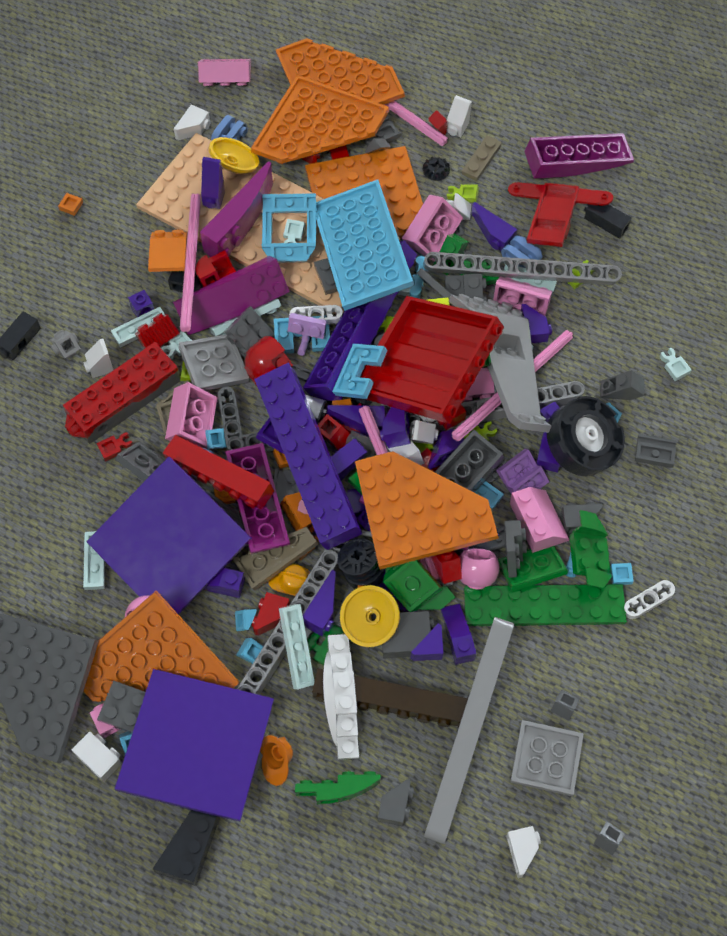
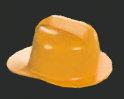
M291 564L270 579L269 586L277 592L296 596L310 571L300 565Z

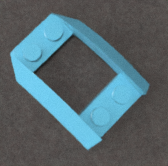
M316 193L262 194V249L267 257L272 256L276 258L278 263L307 262L316 248ZM272 213H307V243H272Z

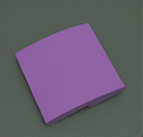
M529 449L522 450L496 470L511 494L528 487L541 489L549 483L542 467L536 464Z

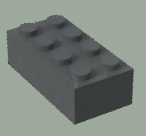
M473 430L435 473L475 493L504 461V456L501 451Z

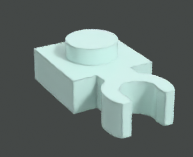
M287 219L283 234L287 240L284 243H296V240L301 241L305 222Z
M181 331L180 334L168 341L169 346H163L161 349L165 353L168 352L167 356L172 360L176 353L181 356L178 348L179 343L191 341V339L185 332Z
M669 348L668 354L670 356H666L664 352H661L660 359L666 363L664 368L674 381L691 373V368L682 356L675 357L674 349Z

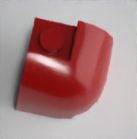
M225 250L210 258L207 255L203 256L195 267L203 287L236 272Z
M264 336L246 352L244 368L255 385L254 379L288 362L291 367L293 366L283 352L285 349L271 336Z

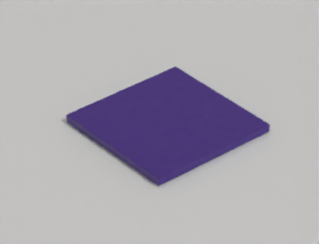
M168 456L86 542L139 597L150 596L157 590L179 615L252 538Z
M153 669L114 788L115 791L241 822L274 698Z

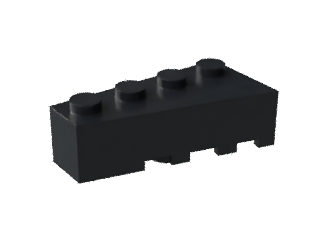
M191 810L156 862L153 871L157 874L196 886L220 817Z

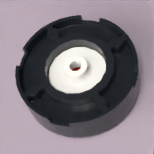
M581 396L560 406L551 415L548 421L551 428L549 433H547L549 449L555 460L568 472L578 476H592L613 466L620 459L625 444L624 430L622 426H618L614 418L617 414L609 405L594 397Z

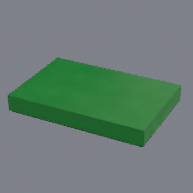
M555 546L532 553L531 549L526 550V553H523V561L520 562V569H516L517 577L509 578L507 556L498 559L500 570L512 592L568 574V569Z

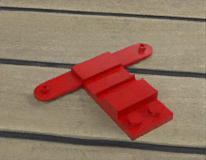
M515 182L508 187V192L512 196L539 199L527 236V243L562 247L564 240L568 236L570 220L576 203L608 205L613 201V194L608 191L580 189L579 186L553 183L541 185Z

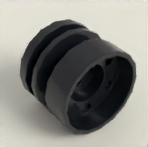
M363 538L353 539L347 542L339 551L337 563L348 584L353 589H357L358 585L378 586L383 581L386 568L380 570L375 547L370 540Z

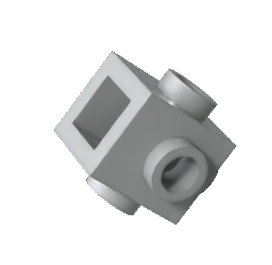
M67 330L58 331L53 335L54 338L50 339L53 344L51 348L56 355L59 354L63 358H69L81 349L76 335Z

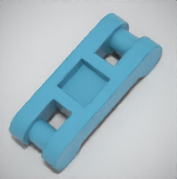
M424 256L416 258V273L422 268L426 271L423 266ZM413 274L412 279L415 286L410 288V297L420 299L423 280L418 274Z

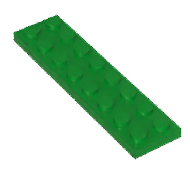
M606 584L604 588L588 585H533L514 592L511 591L509 586H487L483 589H472L464 586L465 619L468 626H492L494 617L512 622L514 626L626 624L623 584Z

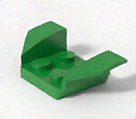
M580 510L581 526L573 530L569 537L573 574L586 576L588 586L604 588L613 576L610 571L608 544L605 538L608 534L595 513Z
M419 560L386 568L383 583L409 612L441 610L456 597L445 584L440 585Z

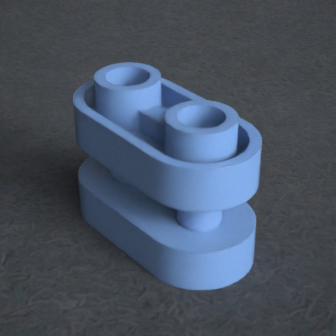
M226 115L214 130L211 141L219 137H227L239 141L248 132L247 124L240 120L235 123L234 117Z
M515 236L510 241V245H506L501 250L503 257L542 259L541 250L527 243V240L522 236Z

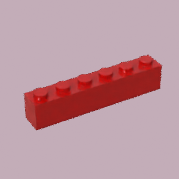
M177 435L173 437L162 453L166 459L168 456L171 457L189 476H196L204 484H207V482L212 484L220 492L223 490L228 492L229 496L233 499H241L251 508L257 507L262 510L274 493V489L269 481Z

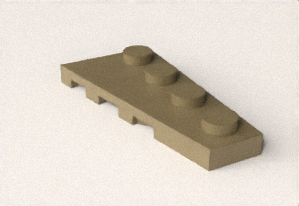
M307 527L288 535L290 545L253 554L249 551L248 554L242 557L233 558L239 570L244 572L245 579L254 591L318 545V542Z

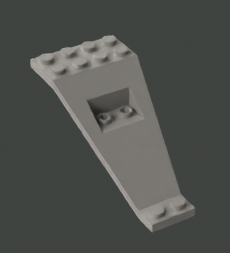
M459 294V296L451 295L449 302L455 307L497 316L504 326L502 334L490 352L491 366L487 367L508 420L518 429L549 433L551 425L540 414L528 319L522 315L523 312L513 309V305L507 302L500 304L492 299L484 301L482 298L475 296L472 299L464 294Z

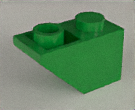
M456 234L447 235L439 252L464 254L469 241ZM450 259L445 261L448 267L455 265Z

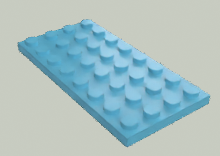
M379 180L316 202V220L344 311L415 286Z

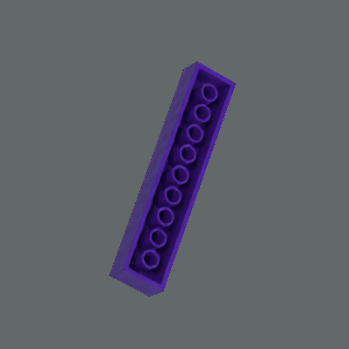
M400 241L410 270L417 254L405 241ZM399 291L343 312L341 319L303 386V389L310 396L326 401L341 400L343 396H336L332 391L352 345L371 344Z
M288 362L254 379L320 544L326 550H329L363 534L294 369Z

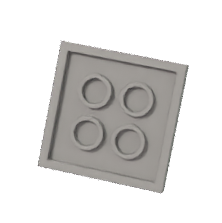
M226 334L179 343L178 348L193 385L207 391L249 382L250 378L244 368L245 366L238 348L235 344L228 341Z
M522 720L510 783L573 797L584 733Z

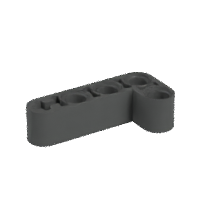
M230 387L221 388L218 392L227 450H233L232 448L235 446L242 448L253 443H263L256 439L257 433L242 435L235 392ZM229 397L230 403L226 404L225 398ZM229 413L234 414L233 416H226ZM231 430H237L235 433L229 432Z

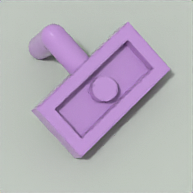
M290 313L287 332L302 335V341L298 349L300 356L305 355L309 336L324 339L327 320Z

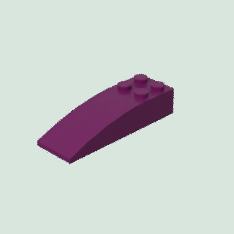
M624 133L530 138L524 151L534 179L577 176L612 169L634 162Z
M268 161L200 231L203 252L212 257L225 250L229 257L231 251L241 244L243 238L253 227L262 212V194H270L273 186L271 162Z
M268 256L193 292L191 329L189 332H186L187 335L240 316L250 306L253 309L258 308L290 292L277 259ZM182 298L173 302L180 319Z
M260 443L225 451L227 461L269 481L274 489V493L262 510L257 507H249L241 499L237 500L244 530L252 538L248 542L251 554L290 545L264 444Z

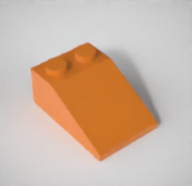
M177 229L172 232H165L164 230L152 232L148 272L185 271L188 231Z

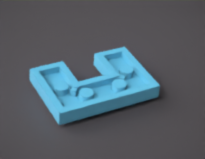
M311 316V317L318 319V318H320L321 316ZM289 318L274 319L275 339L285 349L283 351L285 354L294 353L293 337H302V335L287 332ZM326 324L324 339L312 337L313 352L323 351L330 338L329 324Z
M353 344L332 392L336 396L367 399L374 382L369 378H360L365 365L381 366L387 349L384 346Z

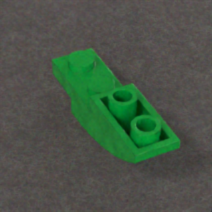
M347 771L342 772V775H338V783H334L332 780H323L321 783L302 780L300 783H295V795L316 796L317 805L338 803L355 798L380 784V775H376V772L373 771L363 772V775H355V772Z

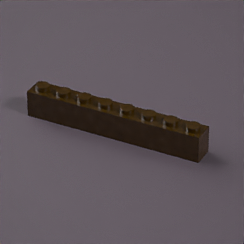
M317 668L312 695L317 701L324 703V669ZM354 676L357 709L368 711L369 708L377 710L376 712L382 715L394 713L402 719L414 717L422 723L433 721L438 722L437 724L442 727L453 725L458 726L459 729L468 698Z

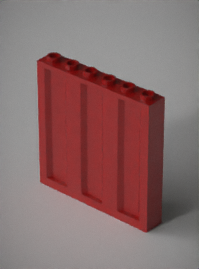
M406 296L377 345L384 346L387 349L382 365H365L360 378H369L374 382L366 400L450 424L462 401L466 398L470 387L475 382L479 371L484 366L487 357L493 350L496 341L502 334L503 324L497 316Z

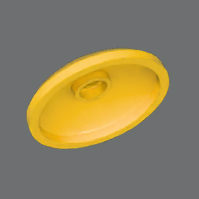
M227 137L215 138L210 142L209 153L212 158L221 160L223 169L239 174L250 173L257 169L259 165L258 155L251 153V148L243 142Z
M368 585L355 589L346 597L340 610V623L343 632L353 643L363 647H376L386 643L395 634L400 621V611L395 598L387 590L378 586ZM373 613L376 614V619L374 621L371 620V615Z

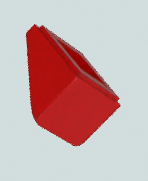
M436 110L428 118V121L445 135L447 133V120Z

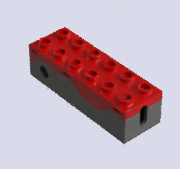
M154 342L63 404L67 415L66 430L72 437L85 438L89 444L93 443L180 382L178 367L159 345Z

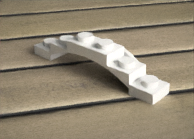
M345 634L328 635V652L325 658L323 673V694L327 720L334 744L337 746L338 760L359 758L357 705L349 638Z

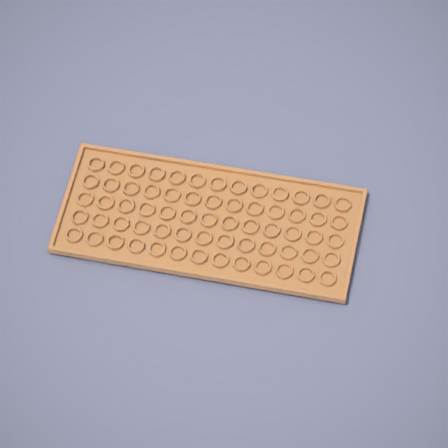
M195 133L136 204L137 208L175 229L188 231L191 195L193 193L199 194L201 198L203 157L212 158L208 150L211 140ZM258 165L255 171L246 174L233 173L222 168L225 187L224 198L220 209H211L203 206L201 198L198 241L202 243L200 231L253 178L262 166ZM272 172L273 186L270 194L312 193ZM316 195V202L324 200ZM262 212L253 227L243 238L241 244L235 247L229 258L246 267L267 257L262 249ZM272 213V243H284L287 240L283 236L287 219L305 222L302 240H296V243H307V213ZM316 220V248L308 261L278 264L289 290L319 306L338 305L344 312L338 291L325 295L314 267V262L328 258Z

